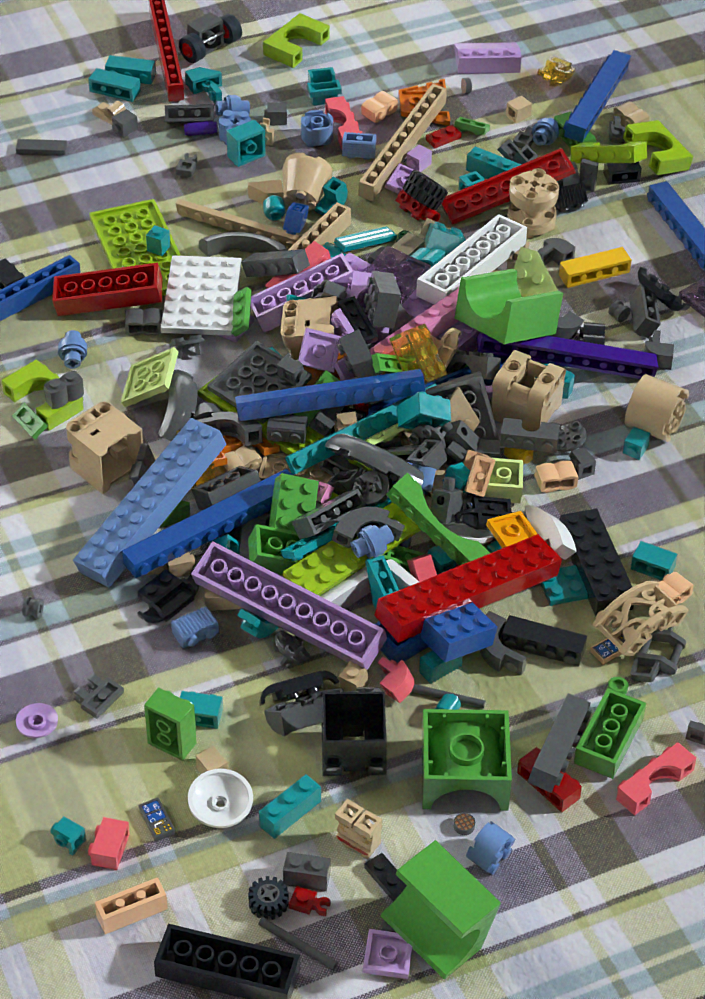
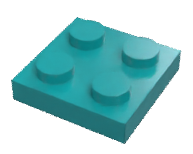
M576 565L561 567L558 576L540 583L549 606L588 599V592Z

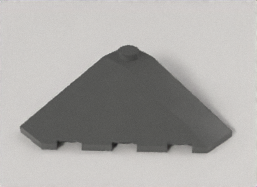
M480 371L425 390L429 395L442 396V398L450 399L458 386L480 420L474 433L480 439L500 440Z

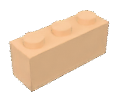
M157 877L96 901V916L104 934H108L167 910V896Z

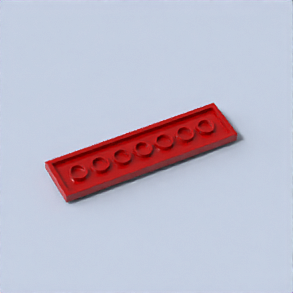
M560 148L445 197L441 206L451 224L454 225L511 201L509 188L510 180L513 176L538 168L543 169L546 174L559 181L575 174V168L563 149Z

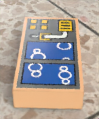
M623 634L617 637L623 643L625 642ZM608 638L592 646L590 652L602 665L622 655Z

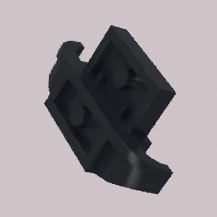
M640 266L638 270L640 284L650 289L666 307L672 311H686L690 308L689 304H682L680 296L671 293L668 286L659 283L655 275H647V269Z
M473 496L472 509L457 512L455 514V523H464L476 530H489L486 526L487 519L514 513L511 509V499Z
M165 569L137 591L138 597L149 605V609L146 612H137L138 617L148 623L169 621L195 600L194 597L198 592L199 585L195 583L191 573L187 579L183 577L179 579Z
M323 670L277 682L263 690L259 704L260 706L264 705L265 698L270 695L273 696L275 701H279L285 697L288 700L300 697L299 693L307 692V695L319 692V689L324 687L323 680H330L334 685L338 684L339 680L332 672Z

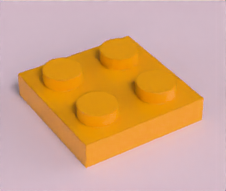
M521 511L487 519L486 526L502 548L537 535Z

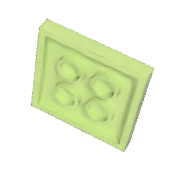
M175 347L131 365L121 399L124 407L134 405L139 401L149 399L156 394L169 390L178 356V351Z

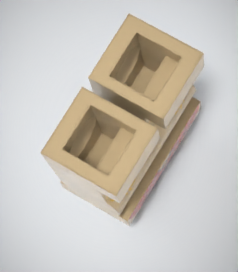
M347 799L335 813V819L339 821L336 839L343 842L345 847L353 848L362 857L369 859L381 844L383 819L368 810L364 812V808Z

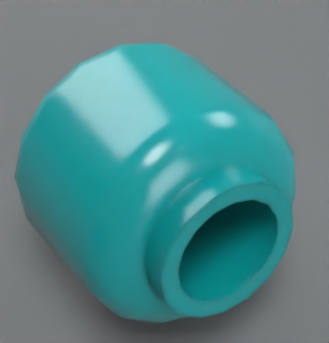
M271 195L263 201L266 218L277 221L285 215V202L282 197Z

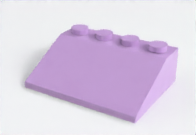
M516 42L454 44L458 74L520 73L522 57L520 47Z

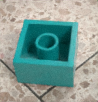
M256 120L227 130V157L237 167L266 156L265 129Z
M417 392L414 396L397 406L398 427L414 430L417 425L426 424L435 428L438 425L442 427L451 421L450 400L442 398V396Z

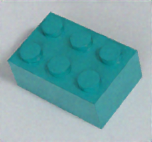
M435 221V224L430 223L425 237V247L430 250L441 249L448 255L466 241V238L460 229L451 227L450 230L446 228L445 224Z

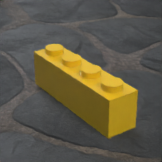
M623 247L562 261L560 262L559 276L566 287L570 288L630 273L632 259Z

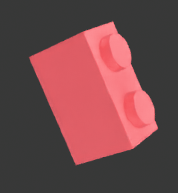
M103 817L101 824L96 826L95 841L90 843L88 849V856H91L92 865L114 870L118 869L130 835L129 822Z

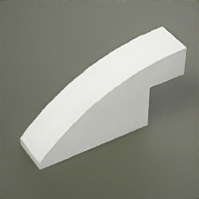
M528 504L525 506L527 520L561 558L566 560L577 552L570 532L559 519L538 507Z

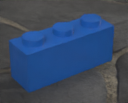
M293 202L288 207L283 225V230H287L286 233L296 235V233L301 232L306 223L309 206Z

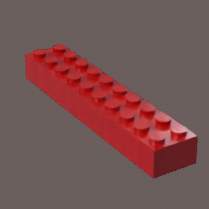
M537 534L379 598L375 617L397 642H401L420 634L426 618L472 602L478 608H482L558 576L562 558Z

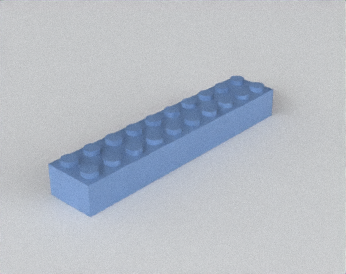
M193 418L189 419L73 559L81 574L108 588L111 587L126 568L123 564L122 550L152 536L227 445L220 430Z

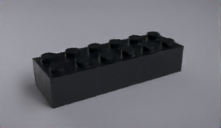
M597 508L560 515V521L566 526L573 538L577 552L571 555L570 559L573 565H576L588 592V601L595 617L617 597L632 588ZM631 605L629 610H633L634 605Z
M168 923L154 960L155 977L245 999H291L300 972V955Z

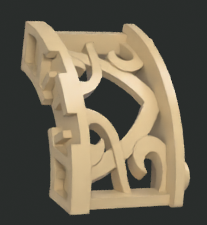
M645 581L630 588L596 615V620L592 625L598 628L623 655L635 656L641 647L652 638L651 633L657 629L663 631L669 627L679 626L689 612L688 608L684 605L676 604L658 587L659 583L657 581ZM631 605L650 606L649 619L635 618L628 621ZM613 619H616V621L612 623V628L618 629L612 633L607 628V626ZM639 625V627L635 630L634 626ZM621 634H623L625 640L624 643L619 638H617Z

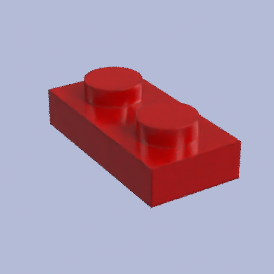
M452 124L427 134L426 141L435 149L460 139L462 133Z

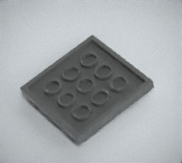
M255 341L213 379L207 387L210 392L236 407V396L303 387L312 379V375L307 371L306 378L296 386L278 377L277 364L282 360L283 356ZM269 417L258 418L256 420L264 424L269 419Z

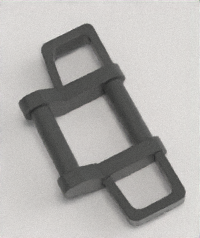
M674 626L669 627L668 630L660 631L657 629L651 633L652 638L641 647L634 657V663L630 672L632 680L653 682L659 669L670 675L676 673L678 659L687 642L684 638L673 632ZM651 641L665 642L673 646L674 649L670 660L661 655L647 654ZM639 665L653 667L648 674L637 672Z

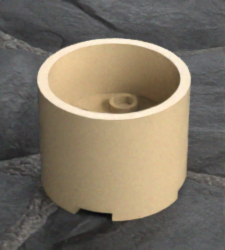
M643 375L630 398L625 414V426L642 429L651 433L650 436L669 442L671 439L669 436L671 433L677 432L686 411V403L684 401L685 398L688 399L689 391L653 376Z

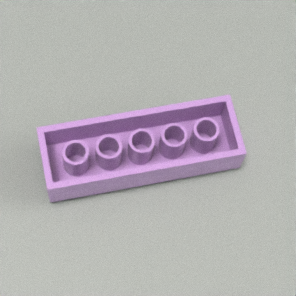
M343 253L251 296L250 307L263 333L281 325L286 295L291 294L309 299L311 298L313 288L317 284H321L325 279L346 287V292H350L351 288H347L349 277L352 278L353 270Z

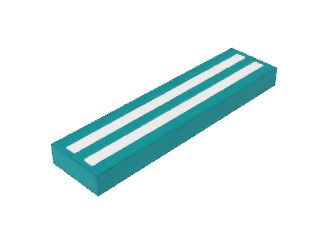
M385 226L337 237L334 240V244L343 252L394 241L397 238V234Z

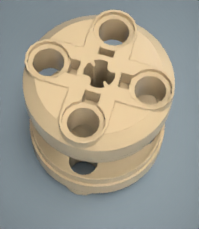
M538 168L513 176L510 180L509 195L511 203L508 208L507 218L527 227V239L554 230L556 223V208L554 205L559 195L557 181L546 174L543 169Z

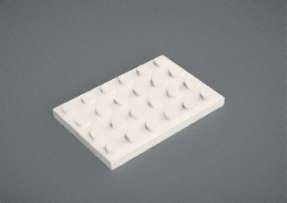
M172 256L161 333L233 335L231 334L233 328L231 324L233 320L234 294L239 288L241 258Z

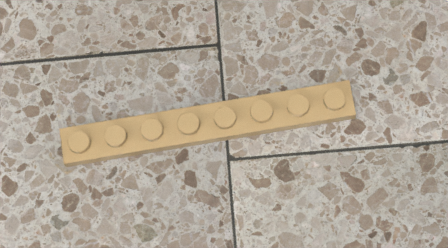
M179 198L175 203L177 213L182 217L192 218L199 222L202 221L228 231L264 235L280 242L288 249L301 238L297 234H288L284 230Z

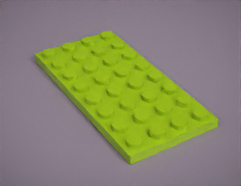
M155 199L90 212V220L111 268L158 262L162 275V296L166 295L172 256L181 255L171 233L170 247L163 256L147 251L146 234L154 225L169 230Z

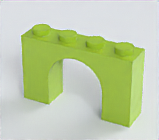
M299 13L263 42V55L294 68L303 61L302 47L288 41L306 39L321 46L330 39V25Z
M659 120L626 125L623 135L626 143L647 142V145L656 146L664 150L652 152L648 166L656 175L690 169L694 156Z
M583 142L571 146V162L581 163L582 159L597 163H636L647 158V142H629L610 146H600V142Z
M36 359L2 379L3 393L13 402H16L34 391L44 390V385L48 381L59 378V376L51 372L45 364L40 363ZM83 396L57 409H52L45 402L36 408V414L48 425L46 429L50 431L84 410Z

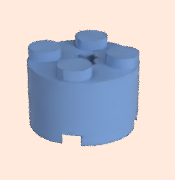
M231 110L223 112V115L219 118V138L221 142L223 140L225 145H227V130L251 121L248 112Z
M311 110L306 112L304 117H301V138L308 147L331 144L333 139V117L331 114H324L322 110Z
M492 821L488 822L475 837L474 848L472 846L469 847L466 857L487 873L493 875L500 866L498 862L501 858L506 860L512 852L511 846L516 839Z

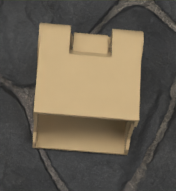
M336 296L290 300L283 305L280 332L284 346L289 349L292 359L298 360L305 328L334 335V326L330 324V317L335 310L339 309Z
M514 350L493 380L491 410L494 420L503 423V418L521 419L522 427L526 431L538 430L541 422H548L554 411L558 410L562 403L566 369L552 363L546 366L531 360L530 355Z
M106 401L99 402L66 425L67 440L72 444V450L69 452L70 468L101 494L109 491L112 483L131 471L132 464L136 462L140 445L143 444L142 428L116 409L111 403Z

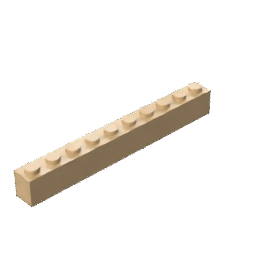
M435 84L429 87L360 179L359 197L372 202L375 200L398 164L404 161L407 153L412 150L446 104V88Z

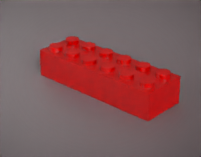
M158 262L54 276L53 304L57 316L162 302V275Z

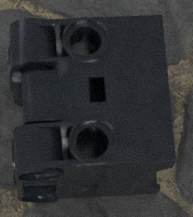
M323 692L322 776H342V766H344V772L365 771V766H367V776L387 775L385 692ZM343 737H364V740H343Z

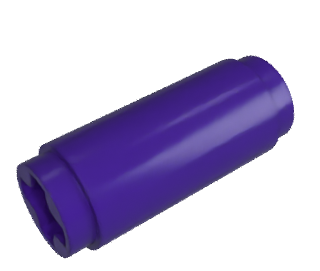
M204 121L184 124L185 136L217 133V122Z

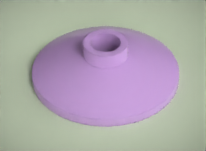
M44 703L27 705L19 711L16 717L18 731L29 738L47 736L55 730L58 724L57 712L54 708Z

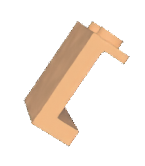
M467 450L463 464L470 470V474L464 491L484 497L496 460L485 454Z

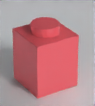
M424 554L407 560L411 575L419 582L437 575L431 555Z

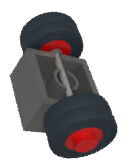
M209 12L187 24V35L179 40L180 52L186 61L196 63L203 59L205 55L224 46V43L231 44L242 37L241 24L232 14L218 17Z

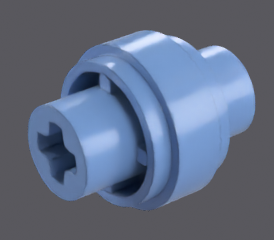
M228 95L224 97L223 101H216V115L222 116L226 110L250 113V103L248 100H241L240 96Z
M553 118L538 120L532 128L533 141L537 145L552 144L559 136L558 122Z
M75 330L66 332L65 337L58 344V355L64 361V365L67 368H78L87 356V343L81 337V334Z
M368 525L360 530L358 539L351 541L350 544L357 558L367 555L369 558H376L384 554L387 550V544L394 541V536L387 525L380 528L376 525Z

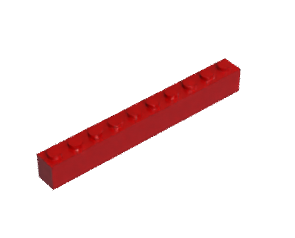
M148 0L149 13L168 101L184 100V84L165 0Z

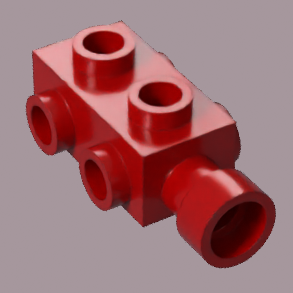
M403 189L398 193L395 201L400 204L399 208L405 212L410 211L411 217L416 220L422 219L425 221L426 218H429L436 222L439 221L440 213L421 204Z

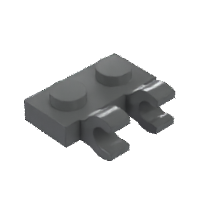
M92 674L87 680L90 682L88 687L93 692L89 694L82 687H78L74 691V694L77 695L74 700L81 704V709L98 719L124 693V688L110 678L103 681L97 675Z

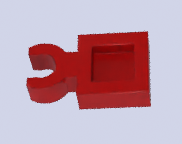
M296 886L289 902V909L310 915L312 910H315L318 915L326 916L327 909L321 906L326 905L330 907L331 900L327 897L317 898V892Z

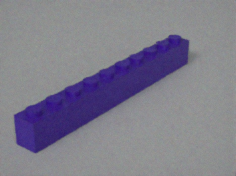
M480 331L477 336V350L481 353H493V355L509 357L514 350L530 355L531 360L536 362L552 363L559 366L641 379L645 374L655 377L658 370L657 356L654 353L553 336H543L503 344Z

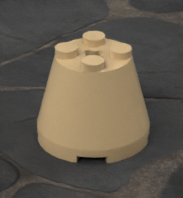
M295 153L288 156L282 169L284 202L288 206L296 202L308 205L309 210L315 209L324 194L323 186L332 178L333 170L330 164L319 156L314 158L306 156L305 153Z

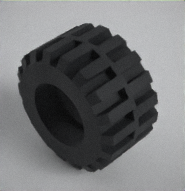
M417 170L411 172L402 186L408 195L432 210H438L448 194L443 186Z

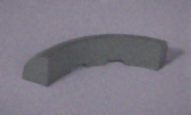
M224 232L199 240V249L207 257L228 252L229 249H240L241 252L250 253L254 251L263 253L288 250L286 246L270 237L250 232Z
M178 369L173 371L168 390L166 414L157 434L170 442L195 413L197 405V384L193 382L194 377Z
M336 434L325 445L326 448L338 456L355 460L381 474H390L388 478L396 483L408 473L421 486L423 484L424 475L422 471L392 453L354 436Z
M357 687L356 691H348V692H381V691H380V688ZM342 688L324 690L309 695H301L296 698L295 702L286 705L284 702L278 703L264 711L267 723L272 730L282 736H286L303 727L323 722V692L344 691Z

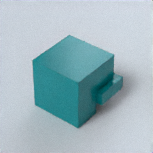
M333 67L308 70L307 89L313 106L324 105L325 99L338 97V94H342L339 79L335 80Z

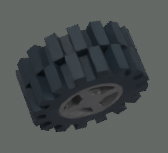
M266 876L264 881L262 877L258 878V883L254 881L252 887L250 886L249 908L253 915L257 913L258 918H261L263 915L267 920L268 916H271V919L274 920L276 914L278 917H281L282 912L285 913L289 905L287 885H283L281 879L277 882V877H273L270 880L269 876Z

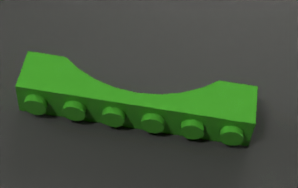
M408 473L386 494L394 504L404 511L407 517L411 518L418 525L420 530L425 532L459 566L490 554L479 541L458 536L443 526L427 506L422 486Z

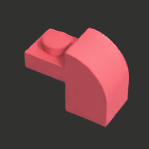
M382 657L377 663L387 676L380 682V685L388 696L401 703L412 691L414 677L403 660L397 664L394 660L389 661Z

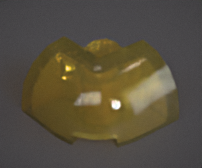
M552 56L546 60L545 66L538 69L537 75L541 76L544 80H551L549 86L556 87L571 79L576 68L572 67L571 62Z

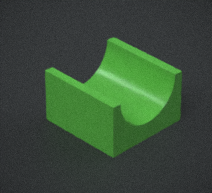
M514 269L461 277L454 319L503 344L556 334L563 293L553 291L522 297L517 284V271Z
M423 709L421 740L422 809H431L434 801L446 793L457 790H475L492 796L498 802L500 810L508 811L512 784L509 710Z
M434 840L397 869L395 875L407 886L397 899L382 912L381 917L445 980L482 948L501 902L444 847Z

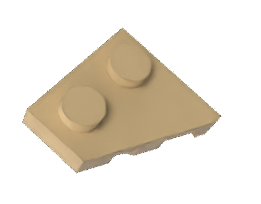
M457 386L449 399L451 406L450 423L462 420L474 432L480 420L461 389Z

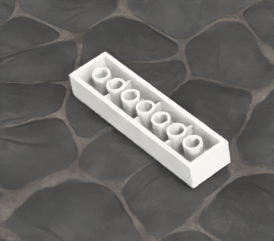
M498 214L417 279L416 296L429 303L436 304L460 287L461 277L492 272L526 244L527 227Z

